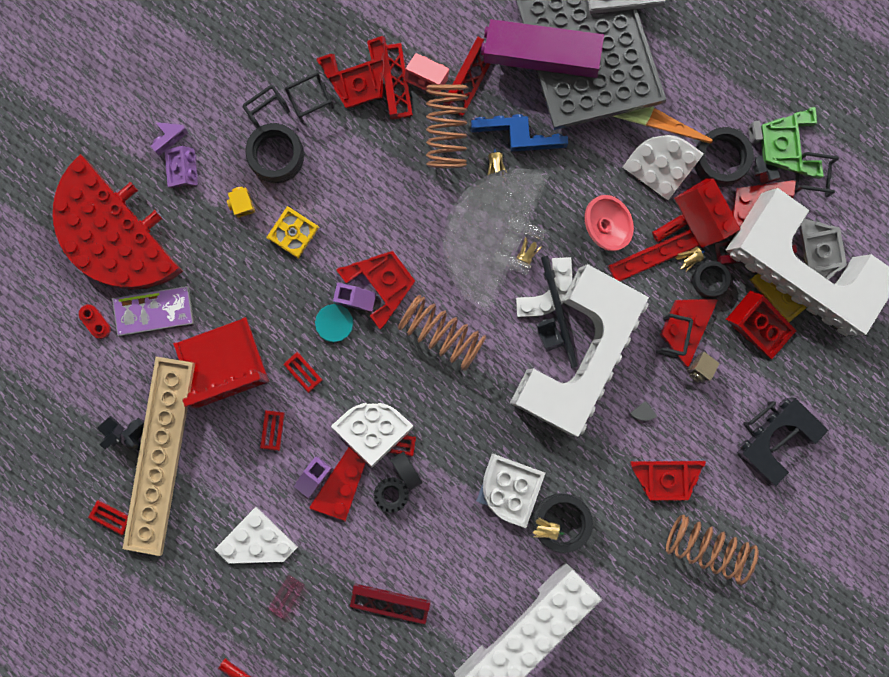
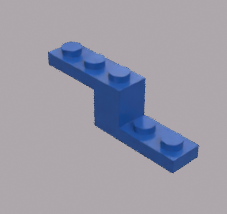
M516 114L510 118L495 116L493 119L477 117L475 120H471V132L509 130L510 152L567 148L568 136H563V134H553L551 137L536 135L530 138L528 116L523 117L522 114Z

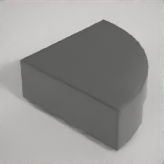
M645 401L629 413L632 417L644 421L657 417Z

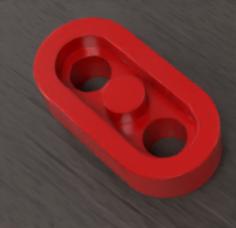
M90 304L80 308L79 318L95 338H106L111 332V327L100 311ZM87 311L91 312L89 317L85 315ZM101 325L102 331L98 332L97 327Z

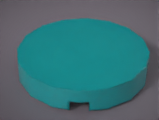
M337 304L327 305L322 308L315 320L316 330L319 335L330 342H339L346 339L352 332L354 324L353 317L348 309Z

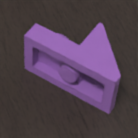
M156 123L165 134L157 137L151 147L160 156L165 150L184 137L188 131L183 125Z

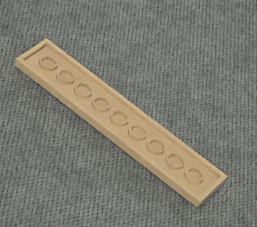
M162 357L155 358L123 549L157 556L163 554L188 407H184L182 399L186 398L187 393L191 391L195 363Z

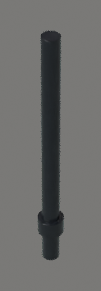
M544 256L541 257L544 279L547 280L570 366L575 368L578 367L555 283L554 278L556 275L551 268L549 257Z

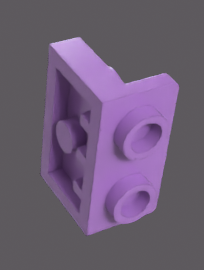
M186 146L165 150L168 187L197 186L198 174L196 171L195 150Z

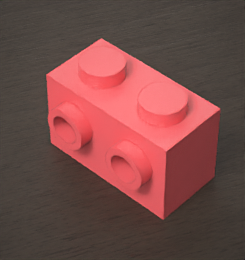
M416 53L405 68L404 81L426 91L428 85H445L448 81L449 68Z

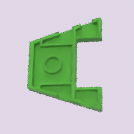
M811 107L806 111L794 113L789 117H783L762 124L763 139L761 143L765 164L816 179L824 177L822 160H802L798 127L815 126L817 124L816 107Z

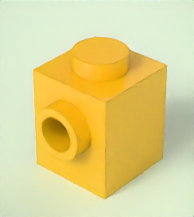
M237 187L228 193V207L230 211L233 210L237 218L255 213L247 188Z

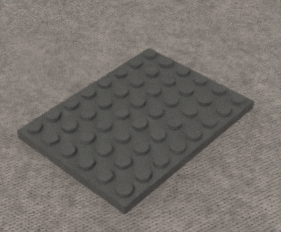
M515 0L523 24L604 34L598 78L536 70L554 130L666 103L663 87L637 9L589 14L587 0Z

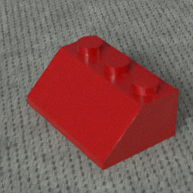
M705 179L674 198L700 248L721 241L740 230L714 179Z

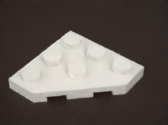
M255 507L215 550L228 563L284 562L298 546L261 510Z

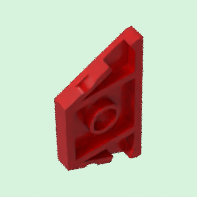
M718 300L674 301L669 314L680 315L693 320L687 353L685 356L677 355L682 361L683 366L689 367ZM675 318L666 320L660 336L669 344L670 349L683 352L689 321Z
M630 461V466L648 500H689L693 487L699 479L700 472L706 464V461Z

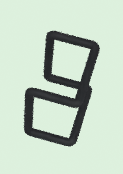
M318 72L285 87L287 96L301 123H304L303 116L328 104L334 109L333 101L330 99ZM317 77L327 101L300 114L289 89Z
M269 85L243 104V109L256 128L260 127L253 114L274 99H277L284 110L290 113L286 101L274 85ZM272 89L275 95L251 112L247 108L249 104Z
M812 152L803 153L802 159L806 156H813L832 160L828 165L826 188L805 185L798 187L800 174L796 173L795 193L805 189L825 192V197H830L835 193V190L830 189L832 164L838 161L839 157Z
M668 314L663 317L664 321L669 318L689 321L683 352L661 348L656 351V354L679 358L677 355L685 356L687 353L693 320L680 315Z
M775 401L767 402L768 406L751 421L743 423L751 434L753 430L749 425L755 423L770 409L773 412L777 411L774 407L776 405ZM785 425L787 429L792 433L789 434L785 439H783L773 449L770 448V451L772 453L777 451L782 445H784L795 434H797L799 432V429L791 428L790 426Z

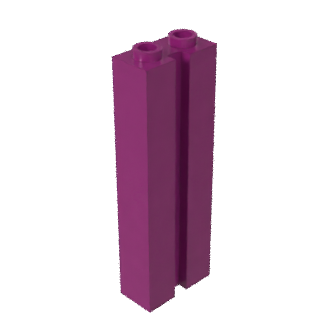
M490 19L489 27H485L484 38L487 39L486 43H482L481 55H484V63L598 78L604 34Z

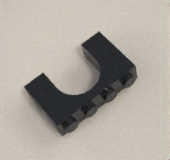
M796 398L783 399L779 403L777 411L771 412L766 417V422L752 432L753 436L749 440L746 439L739 446L740 450L737 452L772 486H777L789 473L773 457L770 451V438L776 429L785 425L798 428V433L809 444H816L829 431Z

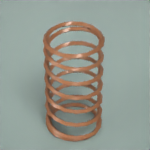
M428 85L426 87L427 93L450 98L434 99L426 103L431 108L447 110L429 113L426 116L431 121L444 123L426 128V131L431 134L442 135L441 137L428 139L426 143L432 147L443 148L428 152L426 156L437 161H429L426 165L435 168L465 167L467 165L465 159L432 156V154L466 151V147L442 145L432 142L466 138L467 135L431 129L464 126L467 124L466 121L442 119L432 116L466 113L468 111L466 108L436 105L433 103L459 101L468 98L463 94L437 92L434 90H464L468 87L466 85Z
M418 295L401 319L398 330H402L422 301L417 315L407 332V336L413 333L422 319L432 309L418 338V343L422 342L432 327L442 317L428 346L429 349H432L453 323L439 352V356H443L463 331L450 358V363L455 362L473 339L461 364V370L466 371L484 343L486 335L482 336L473 350L479 337V331H475L460 348L468 331V324H464L450 340L458 322L457 317L452 318L442 329L447 316L446 310L440 312L432 321L436 305L431 304L422 313L426 300L425 297Z
M680 515L677 518L667 540V554H671L675 550L678 559L687 555V560L690 564L699 560L701 569L710 566L712 573L715 575L723 572L724 578L727 580L734 577L739 585L747 583L754 572L758 560L759 551L756 545L750 547L749 542L742 545L737 556L734 572L728 576L726 575V566L737 547V537H733L730 540L724 555L723 565L716 571L714 570V561L724 544L725 532L719 534L713 547L711 560L704 566L702 564V556L711 541L713 527L707 529L698 556L691 560V548L700 533L701 522L695 524L687 549L682 555H679V543L688 527L689 517ZM682 519L676 541L670 549L673 534ZM755 549V556L750 571L741 581L745 562L752 550Z

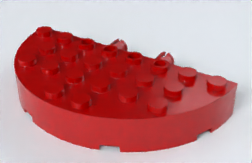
M80 154L61 177L53 202L55 234L68 259L89 277L108 286L127 290L151 288L166 283L182 273L183 270L150 233V229L163 220V218L154 210L144 220H139L125 202L138 192V189L129 182L118 193L115 192L93 165Z

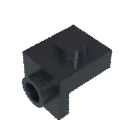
M763 156L755 157L756 165L753 166L755 177L759 176L761 185L780 179L777 167L769 164L765 165Z
M554 318L543 320L536 325L539 338L546 352L564 346V341L556 327Z
M109 416L97 428L105 435L99 445L106 450L110 445L114 447L122 439L120 435L125 428L112 416Z
M140 418L130 422L128 427L121 433L125 438L124 443L130 449L135 448L139 451L140 444L137 440L142 436L145 422Z

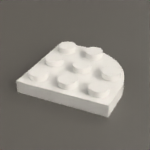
M676 136L652 137L635 149L623 168L669 200L704 153L684 139Z
M363 403L348 410L331 428L372 468L413 429V425L396 409L386 404Z
M492 454L483 480L484 497L489 508L501 519L526 528L545 473Z

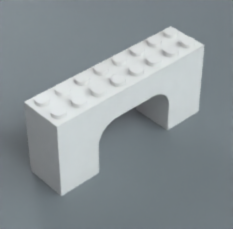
M778 188L761 193L742 223L740 230L737 231L726 249L730 253V257L746 264L745 267L748 270L759 273L764 281L772 282L777 286L776 289L792 296L791 299L794 302L808 307L807 311L814 315L818 314L822 317L824 323L838 328L837 331L844 336L866 335L889 298V266L872 254L852 257L839 280L833 284L800 261L792 249L793 236L809 210Z
M588 264L580 267L562 302L586 314L594 323L595 336L575 376L566 383H560L535 369H527L510 404L569 435L576 437L579 434L582 435L587 427L585 423L588 417H591L595 412L596 407L594 405L597 399L600 400L605 390L603 387L605 383L609 382L613 376L612 369L614 365H618L622 358L621 352L623 348H626L631 340L629 336L632 330L635 331L640 321L638 318L640 314H643L648 307L647 300L649 297Z
M564 562L538 588L540 594L535 602L491 646L486 649L482 645L454 673L455 677H525L600 602L601 598Z

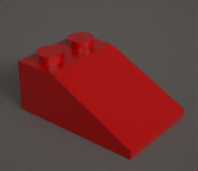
M751 290L726 318L735 330L771 360L796 332L794 327L763 295Z

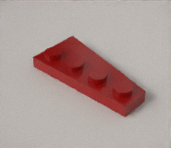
M350 446L309 507V509L344 521L347 519L366 464Z

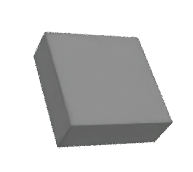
M753 121L748 127L751 144H758L763 139L760 121Z

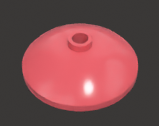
M610 195L598 196L588 204L585 211V225L591 239L598 246L608 251H617L626 247L630 243L634 231L632 216L627 207L619 199Z

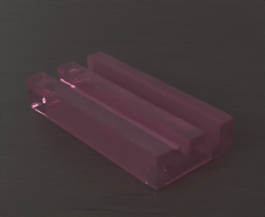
M288 574L268 609L285 619L305 584ZM288 582H293L277 609L274 608ZM298 585L299 588L284 613L281 612L294 587Z

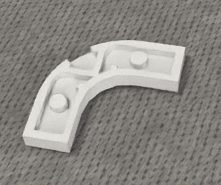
M571 257L552 258V270H554L556 275L554 279L561 305L572 283ZM550 290L537 297L516 298L517 317H535L553 312L555 308Z

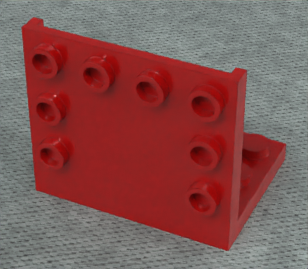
M247 317L173 343L180 361L195 363L191 391L187 393L186 398L182 399L184 407L200 408L270 382Z

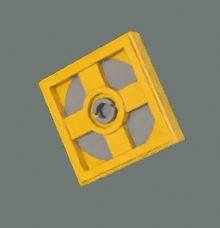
M287 206L266 238L299 259L320 227Z

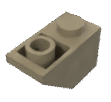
M701 352L687 372L690 373L689 377L697 383L699 381L707 382L713 378L720 363L707 353Z

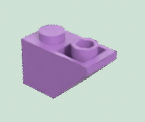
M337 282L333 302L337 305L372 312L376 293Z
M315 456L293 487L309 499L333 467L319 456Z

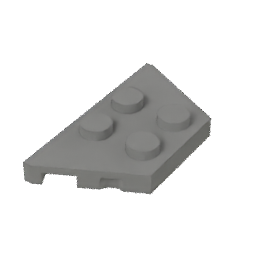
M804 218L799 226L805 264L829 280L837 271L847 266L841 230L839 227Z

